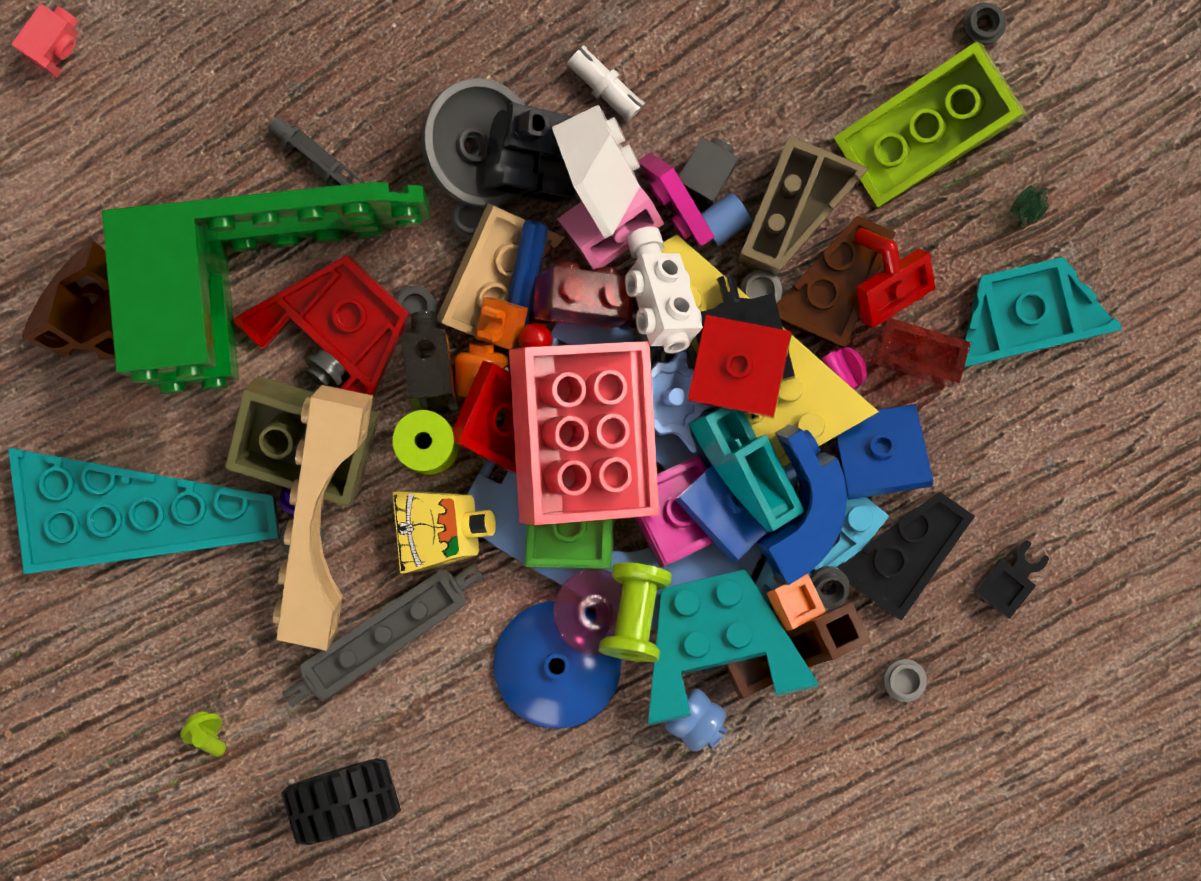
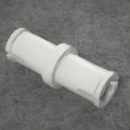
M585 45L567 62L566 66L571 68L593 89L591 94L596 99L600 97L604 99L624 118L626 123L644 106L645 102L640 100L618 79L620 74L615 69L609 71L587 50Z

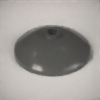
M471 78L448 86L431 102L422 124V152L430 174L448 195L472 206L486 207L487 203L498 205L515 197V195L483 189L493 119L500 110H507L508 104L518 103L525 105L513 91L498 82L482 78ZM465 140L471 145L470 154L464 148Z

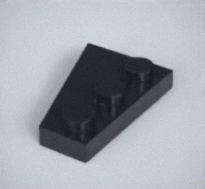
M938 492L864 546L861 551L845 563L843 562L838 565L837 568L845 573L850 586L902 621L975 516L943 493Z

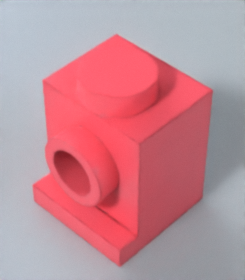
M40 3L11 45L22 55L57 78L62 71L56 67V64L60 59L64 60L72 53L76 45L75 38L79 34L75 26L79 21L59 6L52 11Z

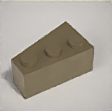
M789 136L742 248L738 262L777 276L860 181L868 167Z

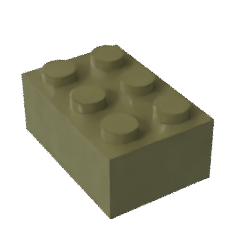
M258 375L244 389L225 469L291 489L294 480H299L301 465L295 463V456L300 439H305L307 424L301 422L302 408L307 397L311 398L314 393ZM370 412L367 437L359 448L337 467L327 486L324 500L349 507L360 491L380 413Z

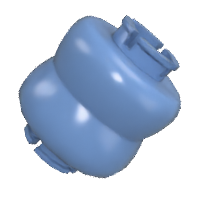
M694 688L686 694L691 716L666 722L665 727L669 733L681 738L691 751L698 752L706 745L711 750L720 742L728 730L727 727L723 726L727 713L718 704L710 702L703 691Z

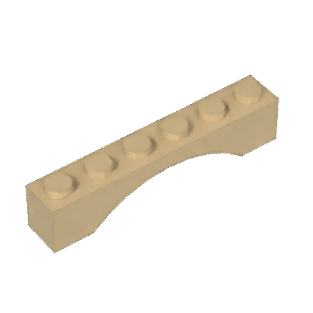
M321 385L311 398L307 397L304 401L301 422L307 424L305 439H300L295 456V463L301 465L299 480H294L290 492L289 502L290 505H295L294 519H290L287 523L284 535V545H289L290 548L288 559L283 560L278 577V583L284 585L283 597L277 600L273 613V623L279 624L276 640L327 651L337 635L343 595L332 579L324 558L320 535L321 508L327 486L335 470L359 448L367 437L373 395Z

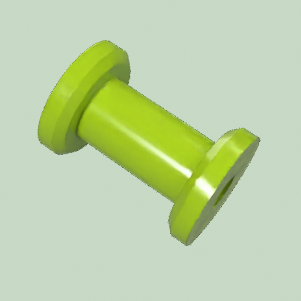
M418 410L404 416L396 425L392 439L393 449L397 458L408 468L425 475L439 474L450 468L458 456L459 445L454 443L452 425L441 415L429 410ZM431 437V445L427 449H422L424 439Z
M616 563L612 567L611 575L623 586L614 636H607L600 641L599 652L623 660L659 661L660 650L655 644L649 642L657 590L665 589L671 585L672 574L667 570L645 564Z

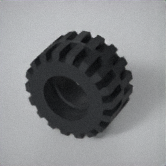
M378 758L293 783L281 792L295 842L301 845H312L378 825L394 818L401 811L387 760Z

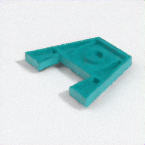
M746 569L674 585L661 590L656 646L660 650L659 661L654 662L648 718L649 726L691 716L682 674L766 655L776 696L819 687V683Z

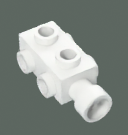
M639 228L627 237L631 256L637 259V261L628 271L625 278L626 292L630 297H636L639 307L636 316L637 329L640 334H647L650 346H663L666 353L681 352L690 345L691 341L703 328L702 315L699 308L696 307L690 288L689 274L684 269L680 253H662L664 244L658 228Z

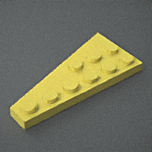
M676 234L663 242L664 249L662 253H680L684 269L690 277V288L696 307L699 308L700 312L713 309L720 303H723L717 278L724 275L679 235ZM724 276L727 290L730 292L728 279ZM737 287L740 298L750 299ZM793 335L791 336L789 354L795 379L782 382L775 417L762 418V416H759L760 419L752 420L751 414L745 413L756 437L766 434L782 467L791 462L775 432L788 424L803 431L808 430L815 438L818 446H821L879 412ZM695 337L691 341V345L698 354L699 348Z

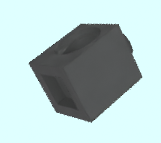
M702 137L679 175L691 198L707 207L714 204L739 159L733 155L734 149L726 142L715 137L711 141Z

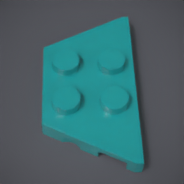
M1064 257L979 277L959 361L960 368L1122 330L1121 324L1116 318L1112 319L1096 300L1098 298L1088 285L1083 284L1078 279L1077 272Z

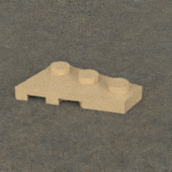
M487 203L436 320L476 337L484 297H494L504 301L508 299L524 222L527 220ZM548 230L543 257L551 248L555 249L565 237Z

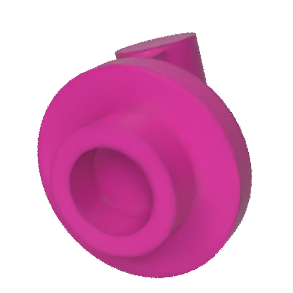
M843 347L820 358L825 365L853 389L864 384L867 377L866 363L864 358L854 349Z

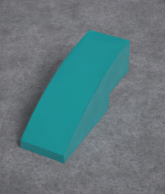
M715 407L688 423L717 473L743 506L768 532L778 529L805 512L766 434L756 437L744 412Z

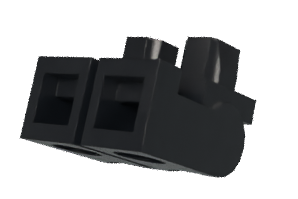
M518 103L508 104L507 110L497 112L490 130L483 189L515 196L521 195V197L554 204L575 198V188L570 180L568 170L552 130L553 126L574 116Z

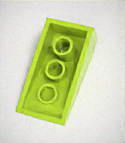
M976 41L833 138L848 160L868 167L860 181L879 208L1026 116L1027 113L983 44Z

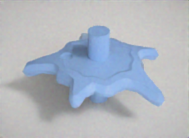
M683 350L677 352L670 362L663 363L657 361L651 367L654 431L659 436L671 433L679 436L688 449L694 453L697 451V445L688 423L714 406L688 401L694 369L688 368L687 352Z

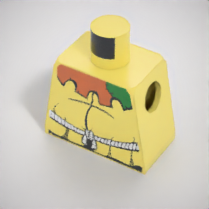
M423 491L393 492L400 573L428 571L477 556L479 553L478 537L493 536L496 531V519L491 510L475 511V501L472 495Z

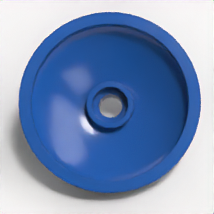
M547 601L525 609L506 626L495 650L494 675L503 699L520 717L541 727L569 728L592 719L609 703L620 679L621 659L599 652L600 641L607 636H614L613 632L600 616L577 603ZM561 658L565 662V670L560 674L552 673L549 669L551 659Z

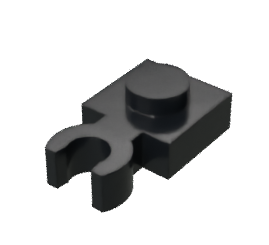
M1028 540L1022 541L1016 546L1012 564H1009L1003 558L999 559L974 590L977 595L1008 619L1012 617L1036 587L1027 578L1029 574L1042 570L1049 560L1047 555L1041 554L1035 563H1028L1025 559V552L1032 544Z

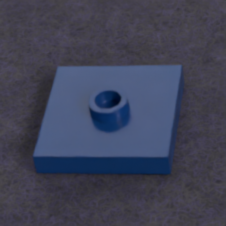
M916 404L879 409L877 414L835 437L840 465L845 478L848 500L932 487L934 480Z
M712 464L675 499L733 563L738 561L767 532L732 493Z

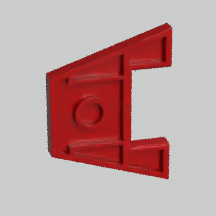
M346 255L231 320L261 348H267L290 321L293 320L324 351L339 361L345 368L344 370L351 375L340 389L373 395L374 398L411 313L351 256Z

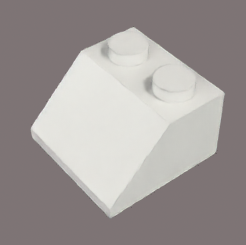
M598 104L553 126L552 130L572 184L603 237L606 239L614 234L640 188L634 170L640 168V165L630 144L624 147L621 146L620 143L626 140L615 117L607 120Z

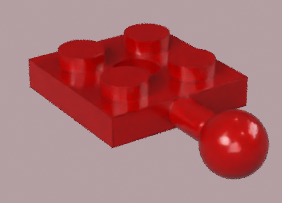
M540 323L526 325L521 330L518 338L520 348L552 346L553 340L550 330ZM483 361L452 429L454 443L516 474L511 373L492 362ZM504 408L506 420L500 428H497L496 416Z

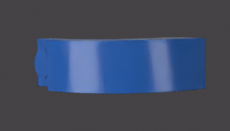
M788 424L775 432L797 474L799 482L798 499L805 512L761 537L757 543L774 575L790 585L813 570L826 557L835 544L844 523L847 490L838 459L825 452L816 456L820 452V448L813 435L808 430L803 431Z

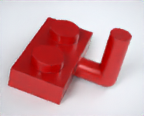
M859 228L856 231L854 241L861 246L882 254L884 270L856 286L862 323L874 328L936 289L929 252L918 248L900 259L898 245L894 240L865 228Z

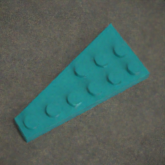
M8 448L24 574L280 538L275 496Z

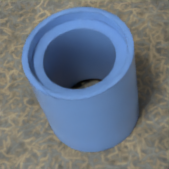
M733 192L701 212V215L715 236L710 241L716 247H719L753 224L746 208Z

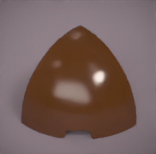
M91 241L63 265L47 285L34 306L24 328L23 339L41 348L66 356H71L75 349L92 350L98 354L100 360L115 359L105 249L96 242Z

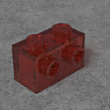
M557 262L553 267L536 277L534 319L614 329L633 319V297H630L626 292V276L619 275V270L615 268L601 267L594 269V271L581 270L580 265L574 262Z

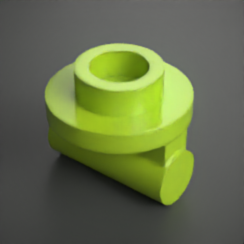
M199 712L186 720L185 726L180 732L184 743L193 744L195 747L215 757L221 756L226 749L225 743L216 734L223 724L218 714Z

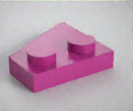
M651 152L639 159L640 168L651 182L649 186L658 201L663 206L666 205L674 217L670 221L683 240L689 237L699 246H703L712 240L715 236L675 169Z

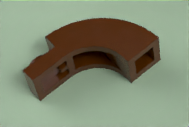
M852 602L829 609L826 613L801 626L786 631L808 668L826 661L835 660L871 642ZM766 655L724 665L739 699H744L773 684Z

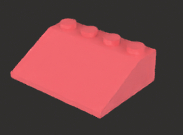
M649 341L509 349L519 523L544 525L659 515Z

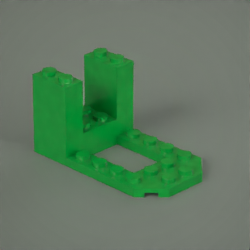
M366 182L102 210L116 372L124 376H131L132 383H146L154 388H160V394L186 392L185 385L202 383L203 390L227 388L228 380L239 379L234 322L231 320L233 319L227 247L231 246L233 252L257 250L258 243L274 242V247L278 248L294 247L299 245V239L316 238L317 243H333L341 241V235L358 233V238L372 239L382 237L383 230L422 225L423 220L431 218L430 201L423 186L404 185L402 186L403 193L389 192L388 183Z

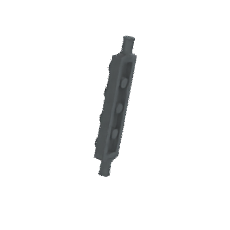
M473 562L472 565L454 577L444 569H441L333 642L327 651L321 650L302 663L300 670L303 679L282 692L286 699L297 691H301L288 700V704L294 707L295 704L312 693L323 701L328 699L465 606L466 599L463 591L481 578H484L481 571H479L467 580L465 579L479 569L477 565Z

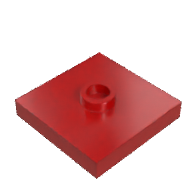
M706 315L688 401L774 418L792 331Z

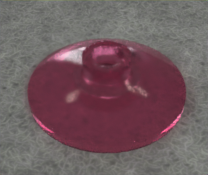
M589 569L574 574L561 586L555 599L554 620L560 636L570 647L583 654L604 655L599 652L600 641L607 636H614L623 584L617 582L611 575L612 572L607 570ZM588 605H592L597 611V616L593 621L588 620L585 616V609Z

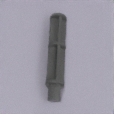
M276 117L269 125L268 130L280 139L281 146L285 149L293 146L298 148L313 161L312 171L329 185L336 186L333 184L335 180L341 185L354 184L341 173L343 169L360 183H365L302 132L299 127L288 125L280 117Z

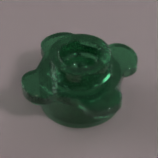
M1030 185L1014 201L1010 212L1020 219L1017 224L1019 228H1024L1029 221L1032 224L1037 223L1049 208V203H1047L1048 197L1046 196L1049 190L1047 187L1044 186L1038 190Z

